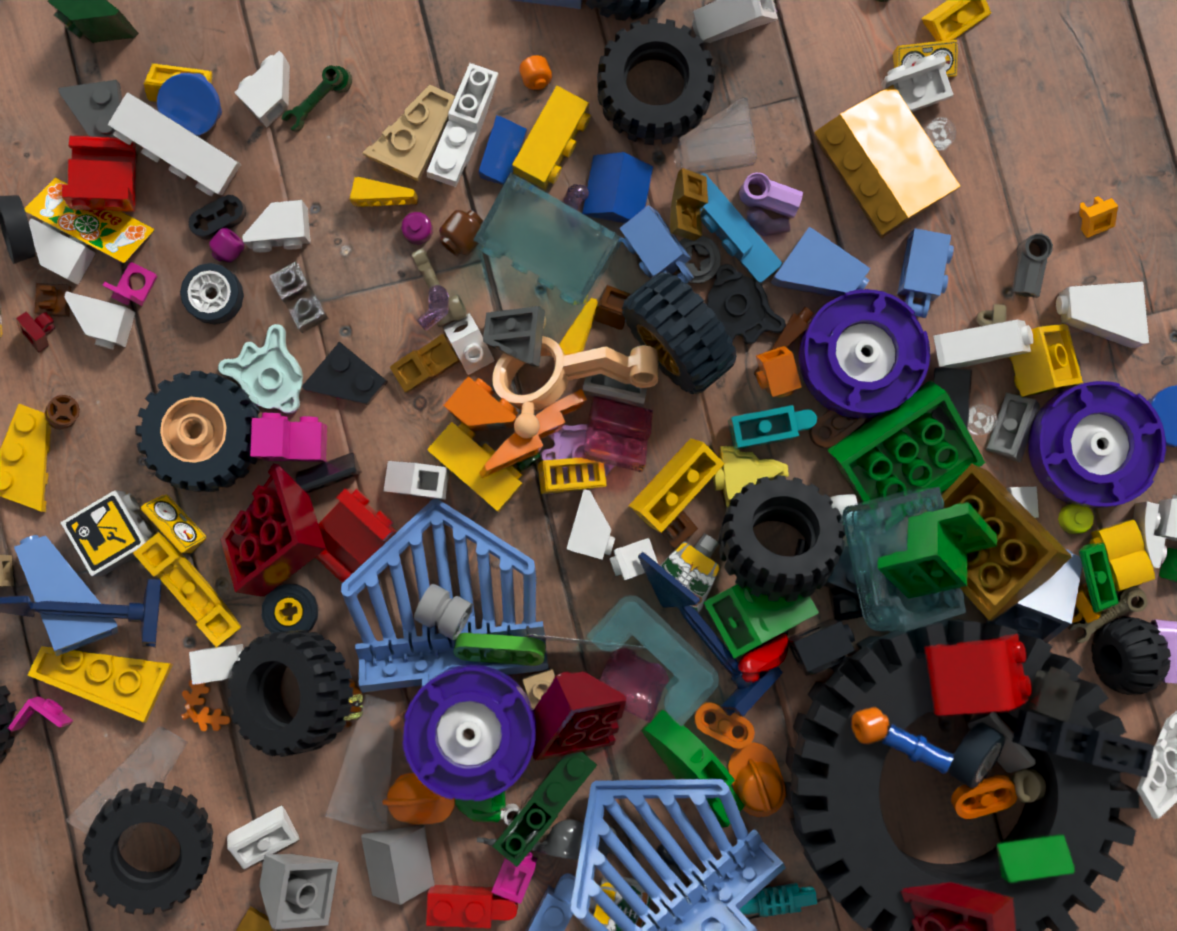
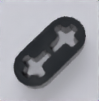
M234 195L222 196L192 213L189 218V228L197 237L205 240L211 239L221 228L230 229L240 224L246 216V207ZM230 203L234 207L238 206L234 209L236 214L232 217L226 213L228 211L227 205ZM202 218L211 221L207 224L209 228L207 231L198 228L201 225L200 220Z

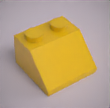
M1068 324L1041 326L1031 329L1033 334V344H1030L1031 352L1009 357L1015 371L1014 382L1020 391L1021 397L1083 383Z

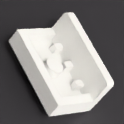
M930 55L918 60L916 66L907 69L904 65L893 68L887 72L888 76L882 82L883 90L894 85L911 112L953 97L944 68L946 63L944 56L935 58V55Z

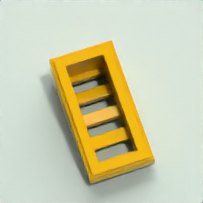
M355 177L350 194V202L353 206L357 207L417 204L418 196L414 189Z
M590 298L558 344L565 355L584 351L597 311V299Z
M603 456L545 460L538 463L541 494L607 486ZM588 464H593L594 481H589ZM580 465L582 482L577 483L575 466ZM562 467H567L569 480L567 484H564ZM550 469L555 470V485H552Z

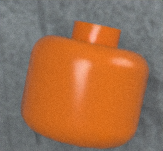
M530 56L520 64V75L528 89L541 90L551 82L552 72L547 59L543 56Z
M878 708L860 710L852 716V729L854 735L861 743L877 742L887 736L889 720Z

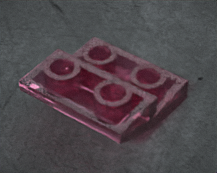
M594 396L587 423L582 458L643 472L646 466L647 442L652 430L653 410Z

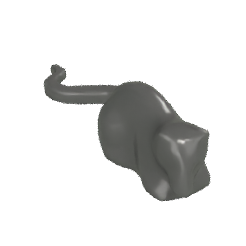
M568 819L556 823L545 841L542 843L537 842L531 850L550 856L579 860L584 822ZM609 826V827L611 828V830H612V831L615 833V835L617 836V833H616L615 828ZM477 837V842L490 846L497 840ZM600 837L598 851L606 859L609 853L615 855Z

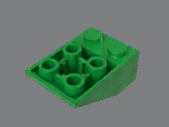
M738 584L704 602L733 658L748 652L819 613L810 596L802 598L799 594L797 600L786 602L785 597H780L778 602L768 601L767 595L760 594L758 598L750 594L752 589L747 586L741 588Z

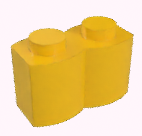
M1134 519L1091 532L1093 539L1090 540V544L1104 543L1116 591L1155 579L1152 563L1145 550L1141 532Z

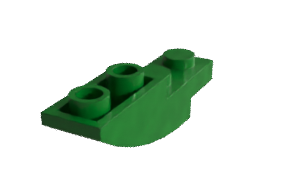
M659 710L641 729V732L676 780L722 779L728 785L738 810L741 812L745 805L732 789L731 785L735 779L725 766L688 728L664 710ZM706 798L722 828L728 827L730 821L720 798Z

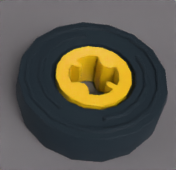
M284 584L276 587L266 596L262 604L261 616L265 627L271 633L307 630L309 632L313 629L318 619V604L315 596L307 588L298 584ZM287 603H293L291 607H297L298 614L293 615V620H288L289 616H283L282 612L283 609L288 607Z

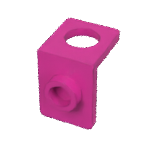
M130 262L117 287L105 281L102 286L113 292L111 298L127 306L130 301L143 306L157 279V275ZM140 273L145 277V285L142 289L132 290L130 288L129 279L133 274Z
M39 696L28 699L8 729L11 732L22 729L35 711L60 728L71 725L73 720L62 712L63 708L57 702L51 699L45 700Z

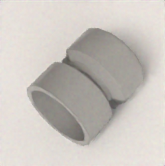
M432 584L422 596L415 611L414 620L429 628L436 625L440 634L456 640L471 615L473 604L459 596L451 599L449 591Z

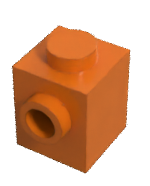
M786 346L756 355L760 370L756 372V378L761 390L765 389L772 397L783 398L793 394L794 390L802 388L793 353Z

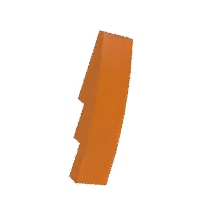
M582 389L554 402L535 415L539 420L540 427L534 437L522 438L516 432L513 433L479 472L481 478L538 454L543 447L540 439L558 432L566 423L563 416L580 409L586 402L587 398Z

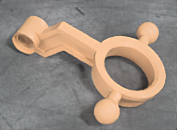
M544 317V327L546 325V317ZM542 336L540 356H551L555 361L553 374L542 388L527 395L512 393V380L525 362L506 353L501 355L493 372V386L500 398L503 397L510 404L521 410V414L514 422L515 432L522 438H532L538 433L540 427L539 420L534 415V411L542 410L558 400L570 380L603 374L621 383L632 384L639 388L653 387L658 383L659 353L653 347L638 346L631 350L630 356H626L608 347L565 355L557 342Z

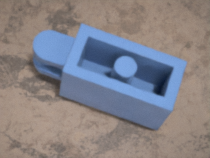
M648 205L620 227L625 236L622 239L624 245L632 254L636 252L642 260L639 266L649 278L657 273L669 272L673 274L678 269L681 272L677 277L681 278L683 283H688L694 278L685 265L691 257L676 236L670 233V228L657 210Z
M914 228L907 237L897 294L906 296L905 303L915 311L914 316L926 318L930 301H934L941 293L944 294L946 291L948 275H944L946 263L949 264L951 262L954 246L950 245L951 235ZM913 298L922 299V303H913Z
M563 874L555 888L548 885L525 931H565L573 915V912L570 910L576 878L573 874Z

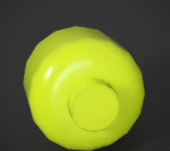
M1068 504L1061 509L1058 521L1064 531L1071 534H1080L1091 528L1094 522V515L1089 507Z

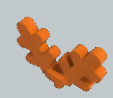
M190 680L188 684L192 692L190 693L188 690L182 692L183 698L187 701L185 704L187 712L181 715L182 719L186 720L191 717L194 723L198 722L201 731L209 729L207 723L212 725L214 731H219L221 725L229 724L231 718L223 716V711L220 708L216 709L212 715H209L210 707L208 706L204 707L200 714L197 713L194 708L195 705H204L206 702L204 698H199L200 695L209 693L211 689L206 686L207 682L192 684V680Z

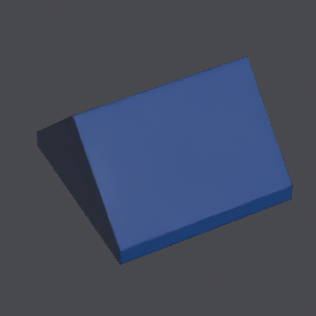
M625 152L593 155L582 215L627 223L646 207L653 166Z

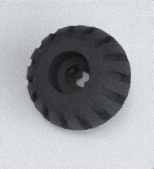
M1134 617L1116 618L1100 628L1093 638L1094 644H1092L1091 648L1093 653L1092 661L1095 665L1094 669L1096 674L1100 675V680L1110 689L1126 695H1141L1157 688L1167 676L1171 663L1168 659L1171 657L1170 649L1166 647L1168 643L1163 635H1158L1161 631L1151 623Z

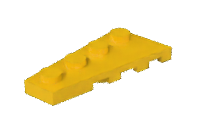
M41 646L28 676L146 723L173 664L75 650L56 656L53 647Z

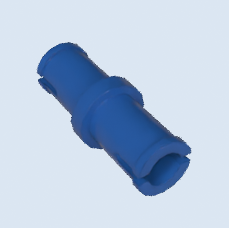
M893 724L889 725L887 736L882 740L883 744H887L909 755V760L913 762L919 760L943 774L947 772L953 760V754L927 743V738L921 735L915 737L895 727Z

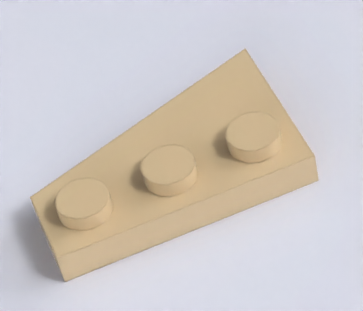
M429 85L404 110L405 113L392 126L389 125L372 146L369 145L365 149L363 155L419 182L449 120L448 113L456 96Z

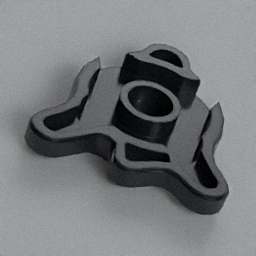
M724 264L719 267L715 283L709 291L706 305L713 310L717 319L722 322L726 333L730 335L732 341L736 336H741L746 344L752 345L763 332L781 333L786 326V321L775 314L770 308L763 286L757 280L754 281L750 277L744 276L743 273L738 272L732 265Z

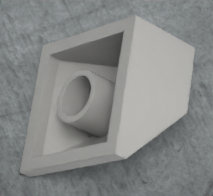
M296 854L264 855L259 887L271 928L277 930L328 925L338 862Z

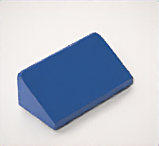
M496 116L478 171L481 179L509 187L513 175L512 164L521 150L527 131L526 128L506 118Z

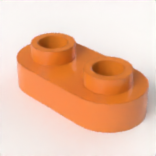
M704 702L697 707L694 713V721L701 732L736 749L745 748L753 741L754 727L745 717H740L735 712L728 716L720 707L721 705L714 702ZM707 712L715 714V720L711 723L704 721V715ZM735 726L743 728V734L739 737L732 735V730Z
M996 775L984 779L977 787L972 789L966 785L958 787L951 796V804L961 818L974 819L1011 807L1018 797L1016 796L1015 785L1012 780L1004 775Z

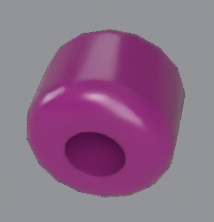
M412 212L404 217L401 229L408 242L421 245L430 240L433 234V227L430 219L425 214Z
M221 228L209 242L212 256L219 262L222 260L228 263L235 261L245 248L242 239L227 228Z

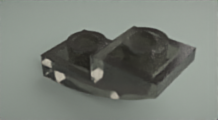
M296 261L269 276L301 333L329 319Z

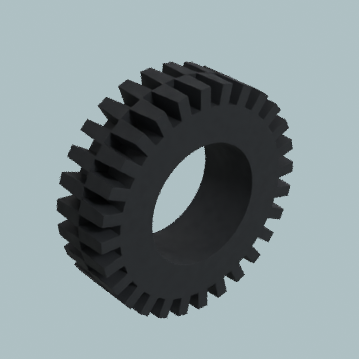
M922 619L923 623L921 624L901 623L889 627V634L882 637L868 636L856 643L860 650L851 657L846 656L845 660L830 667L834 671L832 676L826 683L815 682L807 694L813 702L807 714L798 712L793 728L798 734L795 748L787 747L785 763L791 770V782L785 783L786 799L794 812V817L790 818L794 834L805 850L803 854L811 868L836 902L840 903L849 916L864 930L869 927L872 931H916L912 919L915 918L910 902L904 901L901 890L910 887L952 882L1012 897L1016 931H1043L1047 928L1052 931H1077L1080 929L1068 914V911L1077 904L1096 913L1106 900L1091 888L1092 883L1098 874L1118 882L1125 869L1123 865L1108 855L1112 843L1117 842L1133 847L1137 830L1119 819L1120 808L1139 809V793L1134 788L1121 782L1120 773L1124 772L1024 746L1035 759V764L1028 768L1035 769L1041 773L1045 779L1046 792L1040 800L1025 803L1016 825L1001 843L1063 834L1072 858L1075 873L1007 882L1001 876L997 846L980 857L954 864L930 863L900 851L885 826L879 799L881 772L891 746L883 744L882 740L863 744L858 741L852 729V716L854 713L868 708H878L883 715L887 716L889 725L893 724L901 730L907 728L917 718L934 710L925 647L993 640L1004 635L1018 634V630L1000 625L960 619ZM1018 634L1019 642H1023L1026 651V661L1022 662L1024 676H1028L1030 679L1031 695L1028 696L1027 702L1015 709L995 712L1007 723L1013 733L1020 709L1118 736L1127 733L1120 717L1100 709L1099 705L1109 698L1099 685L1078 677L1083 670L1080 665L1069 657L1051 653L1052 645L1045 641Z

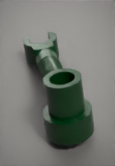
M329 65L325 67L322 72L323 81L299 106L285 111L281 120L287 122L292 116H296L297 121L291 127V130L295 132L301 130L308 114L324 96L333 90L338 93L349 90L352 85V76L348 70L341 66Z

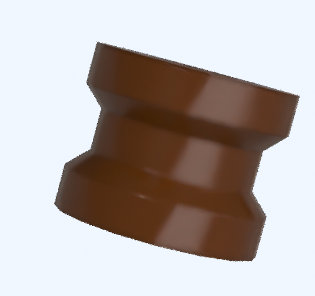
M58 395L48 403L44 413L45 420L55 429H67L79 417V404L71 396Z

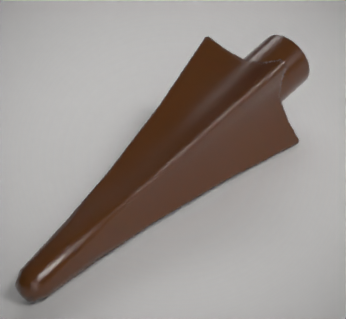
M804 307L798 315L793 313L771 350L782 346L788 347L806 331L809 325L808 321L813 317L814 313L807 307ZM758 366L757 369L754 371V375H755V376H756V372L760 371V370H759V366Z

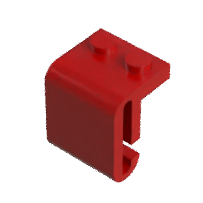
M70 135L68 146L72 148V159H68V185L62 184V198L68 207L77 210L135 212L136 142L132 141L129 145L116 137Z
M344 488L336 497L339 502L318 524L320 525L319 528L326 549L315 558L342 583L397 533L391 526L393 521L381 510L376 512L368 505L370 500L357 488L354 491Z
M1018 634L1004 635L993 640L925 647L935 715L1012 710L1027 702L1028 696L1031 695L1030 679L1028 676H1024L1022 662L1026 661V651L1023 642H1019Z

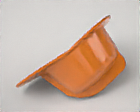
M752 742L745 748L735 749L730 756L728 770L735 779L732 783L733 789L745 805L743 810L749 815L759 818L774 814L783 805L786 791L777 760L772 751L766 746Z
M406 773L400 775L395 780L387 793V798L382 801V805L388 806L389 812L398 821L409 824H435L443 822L451 815L455 807V798L448 799L438 795L426 787L414 773Z

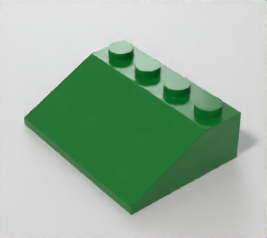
M931 380L919 387L903 404L875 417L827 450L843 477L882 532L948 489L971 464L980 467L986 463L948 393ZM940 407L956 431L945 430L943 424L931 416V412Z

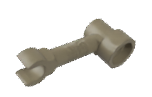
M423 248L413 252L414 261L428 285L427 287L437 307L431 310L436 324L440 327L450 321L456 320L458 322L468 317L465 306L458 294L446 299L427 252Z
M1137 586L1121 590L1118 594L1119 604L1104 610V612L1102 611L1099 619L1087 623L1086 620L1072 622L1068 627L1070 631L1078 627L1084 628V634L1078 637L1076 642H1086L1090 635L1098 628L1118 618V616L1120 617L1129 611H1143L1148 603L1144 591ZM1138 596V602L1131 605L1132 598Z

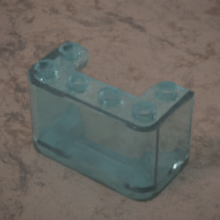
M510 173L473 240L480 243L479 250L490 257L501 259L502 256H506L513 260L511 266L518 271L527 274L530 270L539 276L537 281L551 290L557 286V289L561 291L559 297L576 306V304H585L590 300L625 238L523 178Z
M940 487L907 490L845 507L843 511V524L845 525L846 539L865 622L872 630L907 632L966 613L964 595L960 588L908 599L878 570V557L891 555L897 551H907L909 517L943 509L944 501L941 496Z
M632 594L623 595L586 632V636L598 648L607 652L619 649L632 635L674 674L664 685L668 690L664 698V707L669 716L682 726L715 691L719 683L718 673L708 661L641 598Z

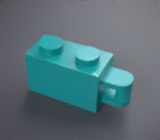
M793 405L734 416L728 420L732 444L735 450L793 440L799 437V431L812 428L817 422V416L812 410L795 412Z

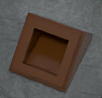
M607 285L597 307L595 321L622 330L625 325L622 307L625 299L631 294Z

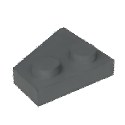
M117 80L58 88L60 95L89 136L115 137L113 134L116 130L110 127L108 123L122 101L121 86Z
M540 306L487 312L483 342L535 368L539 367L545 310Z

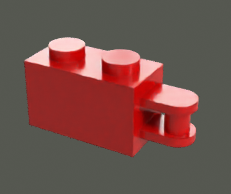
M434 885L428 891L426 926L491 928L493 920L508 921L515 918L518 903L502 896L494 895L492 893L493 887Z

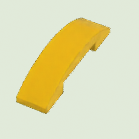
M159 532L133 552L153 577L157 576L197 621L196 625L215 647H218L241 628L235 616L210 584Z

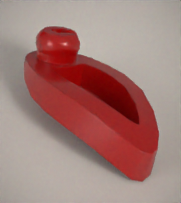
M783 632L751 649L741 657L738 669L743 672L742 678L744 681L756 682L759 679V672L775 668L784 662L788 652L787 634Z

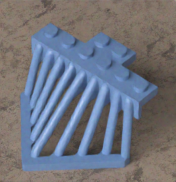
M431 500L342 583L344 601L363 643L355 644V650L359 658L360 691L371 692L420 685L423 687L441 672L461 665L487 666L499 670L506 675L549 670L547 646L544 662L537 666L472 662L461 660L453 654L455 640L442 634H437L436 625L429 628L422 624L423 636H417L400 554L409 545L411 546L420 601L430 586L422 533L432 525L439 587L449 591L450 598L452 599L453 593L444 524L451 527L455 543L460 598L473 604L471 615L461 633L520 637L528 634L545 636L543 621L536 622V569L534 560L441 500ZM467 539L477 544L476 553L483 615L482 629H476ZM490 554L500 559L503 621L502 626L496 627ZM388 565L403 628L404 638L400 639L396 638L378 580V575ZM513 568L523 574V621L521 624H516ZM366 586L382 632L383 641L375 639L357 598V594Z
M722 779L594 781L590 787L570 910L590 931H609L589 912L591 898L622 931H757L739 909L786 867L762 841L755 829L748 834L732 792ZM644 798H660L707 871L702 874L690 861ZM675 798H690L695 804L723 856L718 861L708 850ZM706 798H720L738 843L734 847L728 841ZM615 799H628L634 805L691 882L690 886L686 887L672 872ZM604 808L607 809L676 896L674 900L670 901L604 821ZM600 837L661 910L657 915L640 899L605 856L598 851ZM595 866L645 923L642 928L635 925L600 886L593 881Z

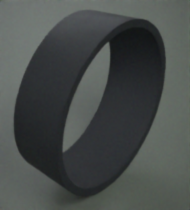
M19 195L0 196V227L12 263L15 264L35 257L32 233Z

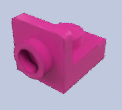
M529 852L518 867L507 858H504L493 885L492 893L521 904L535 871L537 858L533 857Z

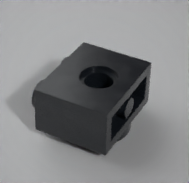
M834 619L826 620L788 638V646L798 667L803 669L806 676L835 666L846 659V654L855 651L851 644L855 642V637L849 625H843L841 621Z

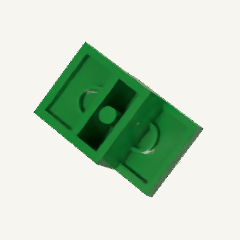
M969 503L955 504L952 507L937 511L924 512L921 515L908 518L907 551H897L891 555L878 557V570L908 599L967 586V553L997 546V534Z

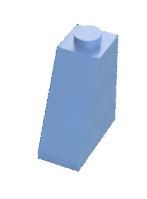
M809 227L771 283L777 287L840 297L846 292L864 289L870 281L865 276L871 268Z

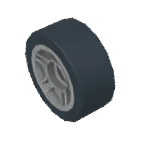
M983 722L977 723L958 746L949 767L950 775L971 789L977 787L989 774L999 758L1005 743L1004 735Z

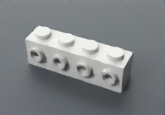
M126 93L108 123L110 127L116 130L113 134L115 137L129 145L132 141L143 147L142 154L155 162H158L160 158L171 164L168 169L169 171L184 180L187 175L198 181L195 187L211 197L214 192L219 195L224 194L241 166L236 160L129 93Z

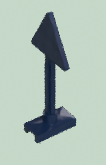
M641 552L638 555V559L663 608L677 607L681 611L684 619L729 672L731 680L738 687L720 707L728 716H731L736 711L740 717H743L783 674L782 670L777 666L759 672V679L756 682L744 681L742 678L743 672L738 669L739 662L733 658L730 651L698 612L691 607L692 605H697L700 601L699 597L646 553Z
M148 579L143 604L112 605L59 601L33 603L28 596L0 597V613L34 617L35 612L45 615L128 619V622H141L142 647L156 648L161 580Z

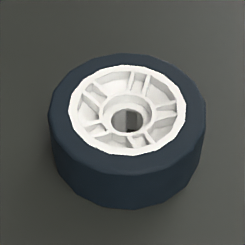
M212 263L198 265L190 270L183 279L180 290L182 304L188 313L203 323L213 325L226 323L235 317L242 307L244 298L242 284L238 278L222 265ZM213 288H215L217 296L214 299L208 298L206 295L210 294Z

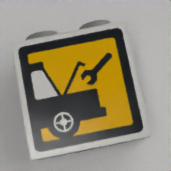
M114 490L60 522L92 577L105 576L135 558L136 556L133 552L155 535L149 522L142 520L137 512L140 507L131 493L127 494L125 491Z

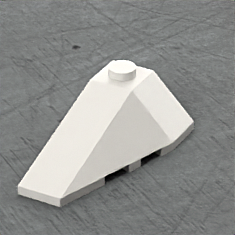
M1177 711L1166 719L1154 747L1147 778L1141 777L1137 787V791L1153 819L1160 818L1177 802Z

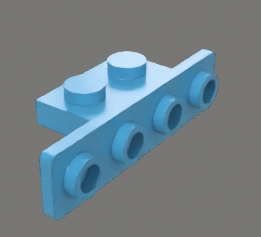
M702 173L701 175L707 177L708 203L700 209L702 223L711 233L715 232L722 240L721 244L726 252L732 257L735 256L751 276L759 283H762L782 266V262L707 174Z

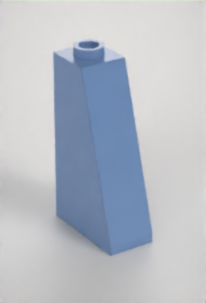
M38 535L29 536L22 539L20 545L14 546L35 602L59 601L101 604L47 536L40 538ZM40 613L56 656L119 633L116 621L113 618L45 615Z

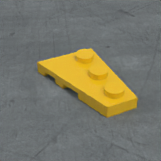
M19 403L0 448V496L38 511L46 512L47 501H44L45 484H48L46 464L47 453L50 452L51 426L45 420L44 412Z

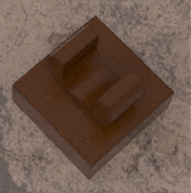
M36 283L34 314L40 315L47 312L49 316L69 317L70 307L64 296L66 291L71 292V286L67 284Z
M682 510L661 534L675 549L698 528Z

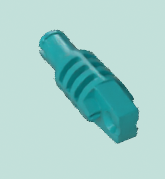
M797 883L763 888L739 910L743 915L758 913L762 917L802 912L801 907L817 904L816 891L813 886L798 887Z

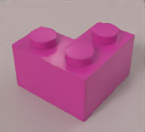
M262 413V418H252L251 457L264 461L326 462L327 425L319 422L318 417L303 416L300 417V422H290L288 417L281 416L280 413Z

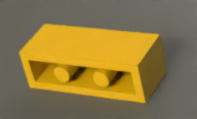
M556 85L512 164L514 174L546 190L549 183L555 184L562 171V167L559 166L564 156L567 158L571 156L577 143L574 140L579 130L583 132L591 119V115L588 114L589 102Z
M451 422L427 450L495 510L500 512L524 485L519 481L522 474L513 466H509L481 478L479 472L496 451L486 443L480 447L472 440L476 434L463 423L457 427Z
M690 438L628 506L649 527L662 533L719 471L724 463L704 442Z

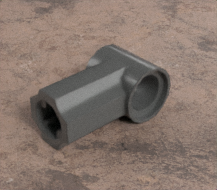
M1036 233L1018 245V261L1011 293L1022 297H1040L1047 259L1053 251L1052 241L1047 235ZM1030 243H1035L1039 246V257L1030 253Z

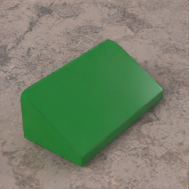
M1104 543L1084 545L1079 550L1093 612H1099L1119 603Z
M1063 834L996 844L1001 876L1007 882L1075 873L1072 858Z

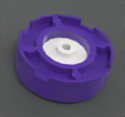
M870 289L849 291L826 303L809 323L799 348L801 375L814 398L827 409L836 412V414L856 419L877 417L895 409L908 400L922 384L930 362L929 338L927 332L923 331L920 323L914 316L915 311L904 301L889 293Z
M1093 381L1064 390L1043 405L1030 429L1028 451L1034 473L1041 484L1052 495L1068 504L1100 508L1132 501L1153 484V478L1160 463H1164L1166 438L1160 417L1153 406L1141 394H1135L1121 387L1119 383Z
M482 665L453 667L436 675L414 696L405 715L403 748L408 764L414 774L426 787L438 795L448 799L455 798L474 801L489 799L512 786L526 769L532 756L536 739L534 711L523 689L503 672ZM466 728H471V729H473L474 732H475V735H474V736L468 735V734L466 733L465 729H466Z

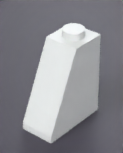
M716 0L694 10L695 20H693L692 24L696 36H700L704 42L711 43L778 20L773 0Z
M1143 282L1072 286L1059 292L1056 300L1057 313L1061 314L1062 323L1129 348H1138L1149 343Z
M1021 320L1007 321L933 336L939 367L962 368L1031 352L1030 344H1033L1032 330L1029 325L1026 326L1025 321Z

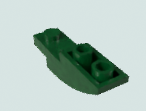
M583 752L564 755L529 796L492 847L518 867L556 820L560 811L597 767V764Z

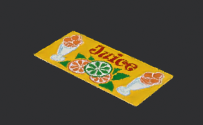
M54 178L24 208L25 212L122 263H125L154 231L152 227L121 211L70 209L62 198V184H68L58 178Z

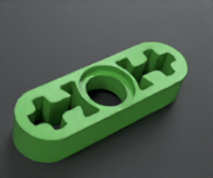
M461 633L455 640L453 654L464 661L537 666L544 662L546 644L540 639L533 637Z

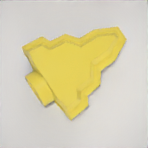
M720 446V460L724 465L713 476L715 491L723 490L726 506L729 507L731 499L736 493H740L742 487L746 484L754 483L755 485L757 479L769 477V480H774L775 475L788 477V465L774 459L759 460L753 452H740L739 449L735 450L734 446Z

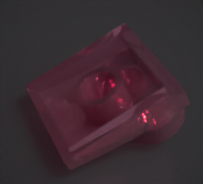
M622 648L615 649L610 654L599 680L625 695L627 699L625 711L651 723L663 690L669 682V677L661 665L653 662L650 663L637 656L634 651Z

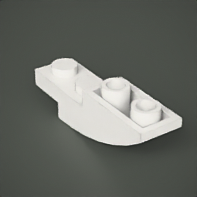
M471 63L469 64L448 113L449 120L428 167V178L454 187L457 186L464 167L468 166L482 129L498 79L497 72Z

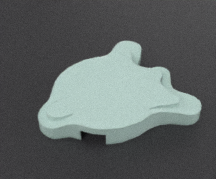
M275 324L268 328L265 345L262 348H258L253 342H246L238 358L224 359L219 363V373L235 379L241 385V388L250 395V400L256 403V405L266 409L281 410L285 414H293L299 409V395L303 384L302 369L286 347V331L281 325Z

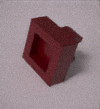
M27 311L16 318L19 331L38 353L49 346L47 334L51 333L55 326L53 325L54 320L47 312L40 314L35 320Z

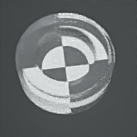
M946 118L933 119L924 130L936 150L948 148L956 138L955 125Z
M977 404L969 408L968 431L971 434L985 435L995 428L997 416L990 406Z

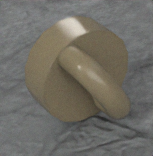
M993 304L992 310L979 312L976 317L978 324L986 326L1006 322L1005 304Z
M1028 768L1017 771L1011 779L1015 785L1016 796L1022 803L1040 800L1046 792L1045 779L1035 769Z

